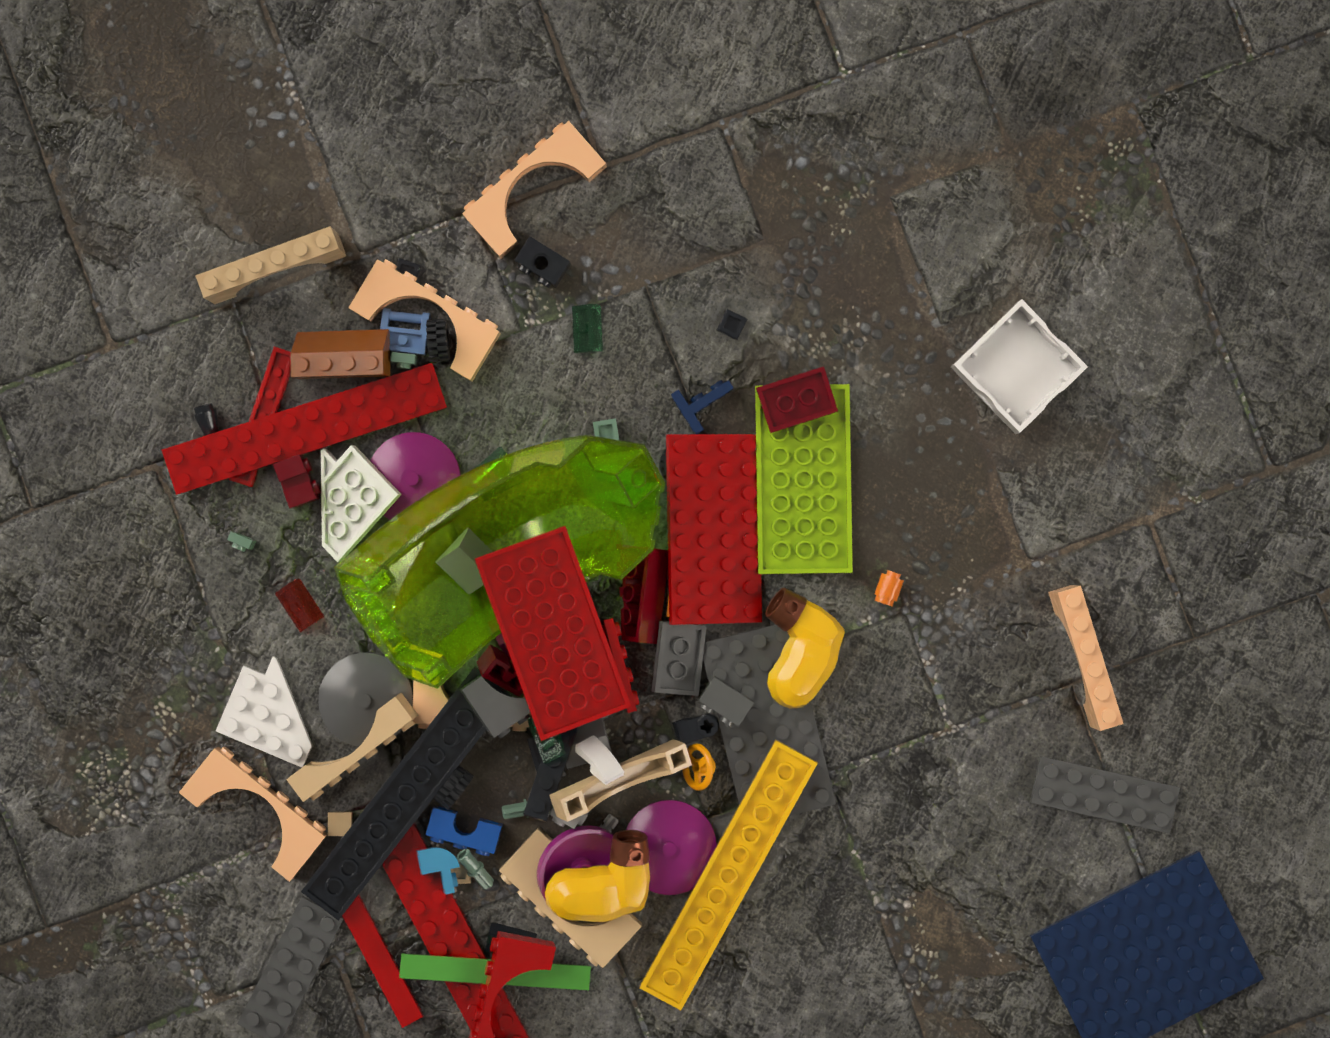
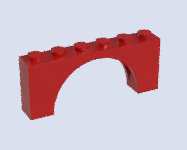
M498 931L497 937H493L491 941L490 952H493L492 959L486 963L485 975L488 976L486 984H482L480 988L479 998H482L481 1006L476 1007L474 1021L477 1023L475 1030H471L469 1038H496L491 1028V1009L498 992L508 981L519 974L532 970H551L556 950L553 941Z

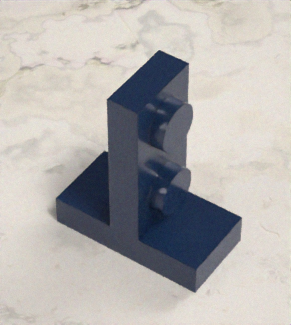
M722 380L718 381L710 387L712 391L706 395L702 392L690 399L692 402L690 405H688L679 390L671 394V398L694 434L704 431L695 414L731 392L734 388L729 380L725 383Z

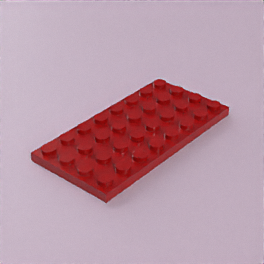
M756 434L666 435L669 625L762 622L761 574H758Z
M566 526L474 559L541 741L631 707Z

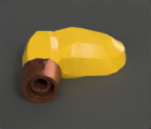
M783 587L774 595L765 614L780 629L785 632L787 631L790 638L784 645L779 659L768 674L767 685L772 698L779 705L789 709L802 708L816 696L835 669L845 631L841 624L822 607Z
M637 830L616 832L612 839L611 862L608 866L597 865L588 868H565L556 872L546 886L545 899L547 906L560 918L590 922H607L626 914L641 911L648 897L650 883V856L647 835Z

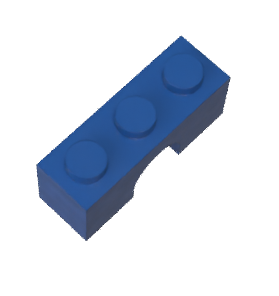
M437 805L433 807L426 835L430 836L431 841L442 844L444 840L452 842L453 847L458 849L474 848L477 854L489 856L490 853L494 854L496 852L503 827L502 823L480 818L475 831L464 833L456 826L458 811L447 810Z

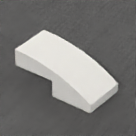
M594 735L576 744L575 752L591 765L590 772L605 785L624 775V771L616 758Z

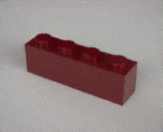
M617 544L618 553H621V563L618 564V570L622 574L623 587L619 588L620 597H622L624 607L620 609L622 640L657 644L659 621L662 619L667 579L668 550Z

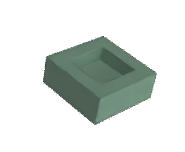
M392 352L391 362L397 364L396 368L410 369L411 365L417 366L418 356L415 354Z
M616 418L593 422L596 446L620 442Z
M231 531L227 539L233 542L232 547L245 552L246 548L253 549L256 540L235 531Z

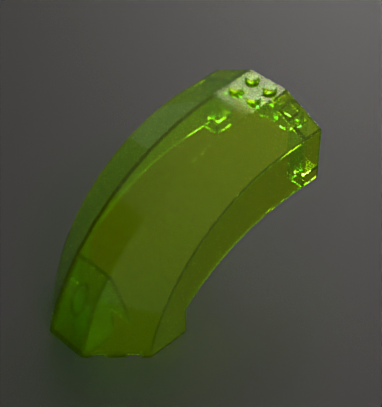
M590 435L568 437L541 443L478 466L433 490L374 532L338 563L334 570L346 603L368 637L404 677L438 689L469 659L501 633L484 585L471 594H467L436 563V560L466 528H469L494 552L566 526L585 581L599 575L622 580L654 550L655 540L653 539L655 525L658 526L661 506L658 505L660 494L664 492L665 481L644 444Z

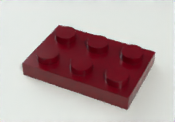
M824 366L756 388L770 434L838 412Z

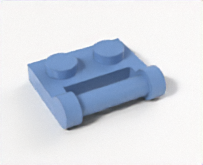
M383 308L380 329H389L390 351L426 355V322L431 319V314L425 312L423 314L391 311V308ZM392 320L421 324L420 330L389 327V322Z

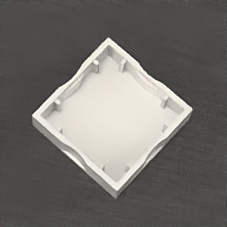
M1022 299L951 366L958 376L1015 434L1020 433L1058 393L1065 390L1088 367L1064 342L1051 333L1046 323Z

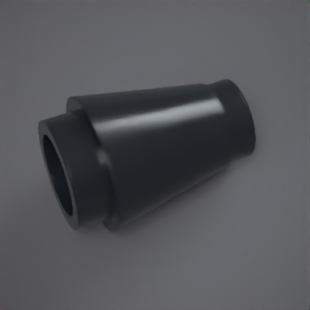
M212 403L194 408L195 414L193 415L205 436L219 431L216 408H213Z

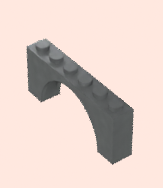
M482 676L476 677L459 689L493 738L496 736L499 739L511 731L510 726L516 722L520 725L531 717L525 697L515 698L506 696L492 688Z

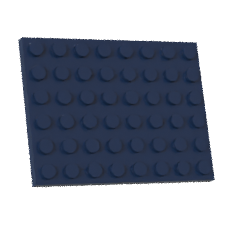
M1199 851L1030 935L1081 1038H1148L1264 979Z

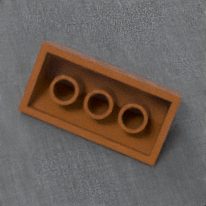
M389 329L297 332L291 350V377L324 379L390 376Z

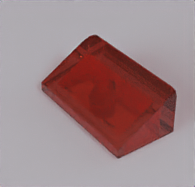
M299 578L288 583L275 593L300 633L324 618L323 613Z

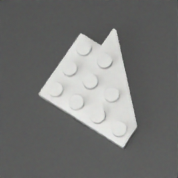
M351 445L338 460L328 449L323 448L321 450L322 546L337 562H342L402 495L355 445Z
M272 657L265 674L243 666L216 732L303 767L313 744L278 658Z

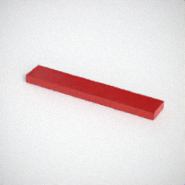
M273 347L249 421L279 411L291 375L290 351ZM259 469L231 477L229 480L253 487Z
M358 895L342 916L403 1028L424 1015L405 979L399 978L400 970L361 896Z

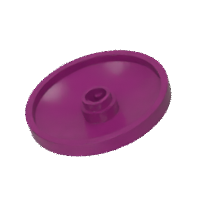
M418 432L396 435L384 442L370 460L402 494L384 514L386 518L395 523L406 526H423L433 523L447 514L458 498L461 487V472L458 461L447 445L431 435Z
M660 800L643 807L634 815L626 830H637L647 835L650 856L649 890L663 895H676L692 890L717 846L713 827L707 817L693 805L680 800Z
M597 826L575 827V829H569L554 838L543 851L537 866V884L544 899L547 883L556 872L565 868H588L597 865L608 866L611 862L610 852L614 834Z

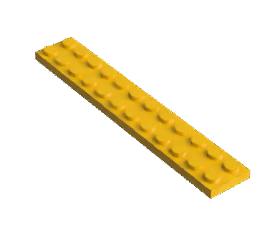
M775 739L641 982L640 989L682 1010L816 768L817 761Z

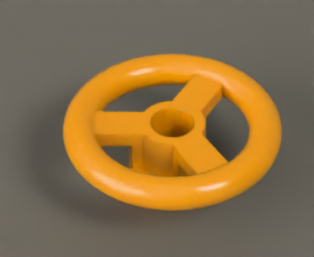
M695 743L687 748L694 772V780L690 775L689 767L682 769L686 783L692 789L701 791L711 783L716 765L708 749L702 744ZM698 750L704 757L695 759L691 754ZM701 776H705V779L701 783Z

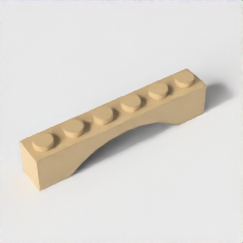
M400 693L377 710L369 735L353 753L332 761H311L286 780L303 802L309 798L314 801L324 793L323 787L327 784L332 787L342 780L340 774L344 771L351 773L360 766L358 763L360 759L365 757L368 760L378 752L377 746L381 743L386 746L397 737L394 733L400 729L405 732L415 724L413 719L418 714L404 695Z
M672 739L619 763L624 771V775L607 785L592 775L550 794L556 817L567 822L588 813L603 800L626 788L651 779L674 774L691 766L692 763L686 744Z

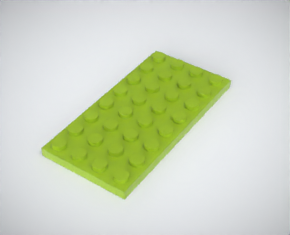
M850 384L830 385L838 412L771 434L756 388L761 386H755L758 574L853 573Z

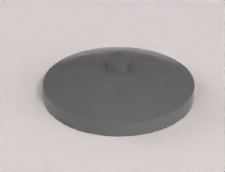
M377 653L353 654L338 661L325 675L319 691L320 714L332 734L347 744L359 747L370 733L377 710L395 696L402 693L413 707L412 685L405 671L392 659ZM398 730L394 735L397 736L402 730Z

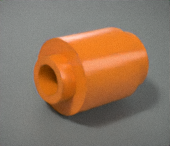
M887 570L886 574L881 573L874 593L876 595L875 601L889 606H893L894 601L897 602L904 580L900 579L901 574Z

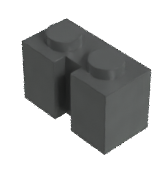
M713 676L698 699L702 703L700 706L702 709L710 714L714 711L722 716L720 720L730 727L734 724L739 727L754 704V701Z

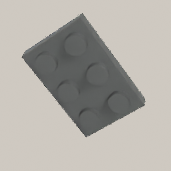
M659 621L652 692L699 696L706 625H669L667 621Z

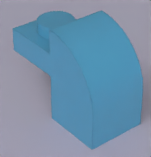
M440 847L416 850L421 874L440 871L444 894L455 893L454 887L458 886L456 873H451V869L460 867L456 857L448 850Z

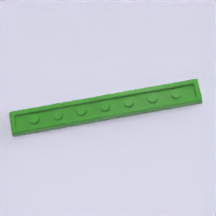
M401 953L399 978L486 984L488 975H485V967L487 961H491V959ZM552 963L551 970L524 972L512 978L505 985L589 990L591 966Z

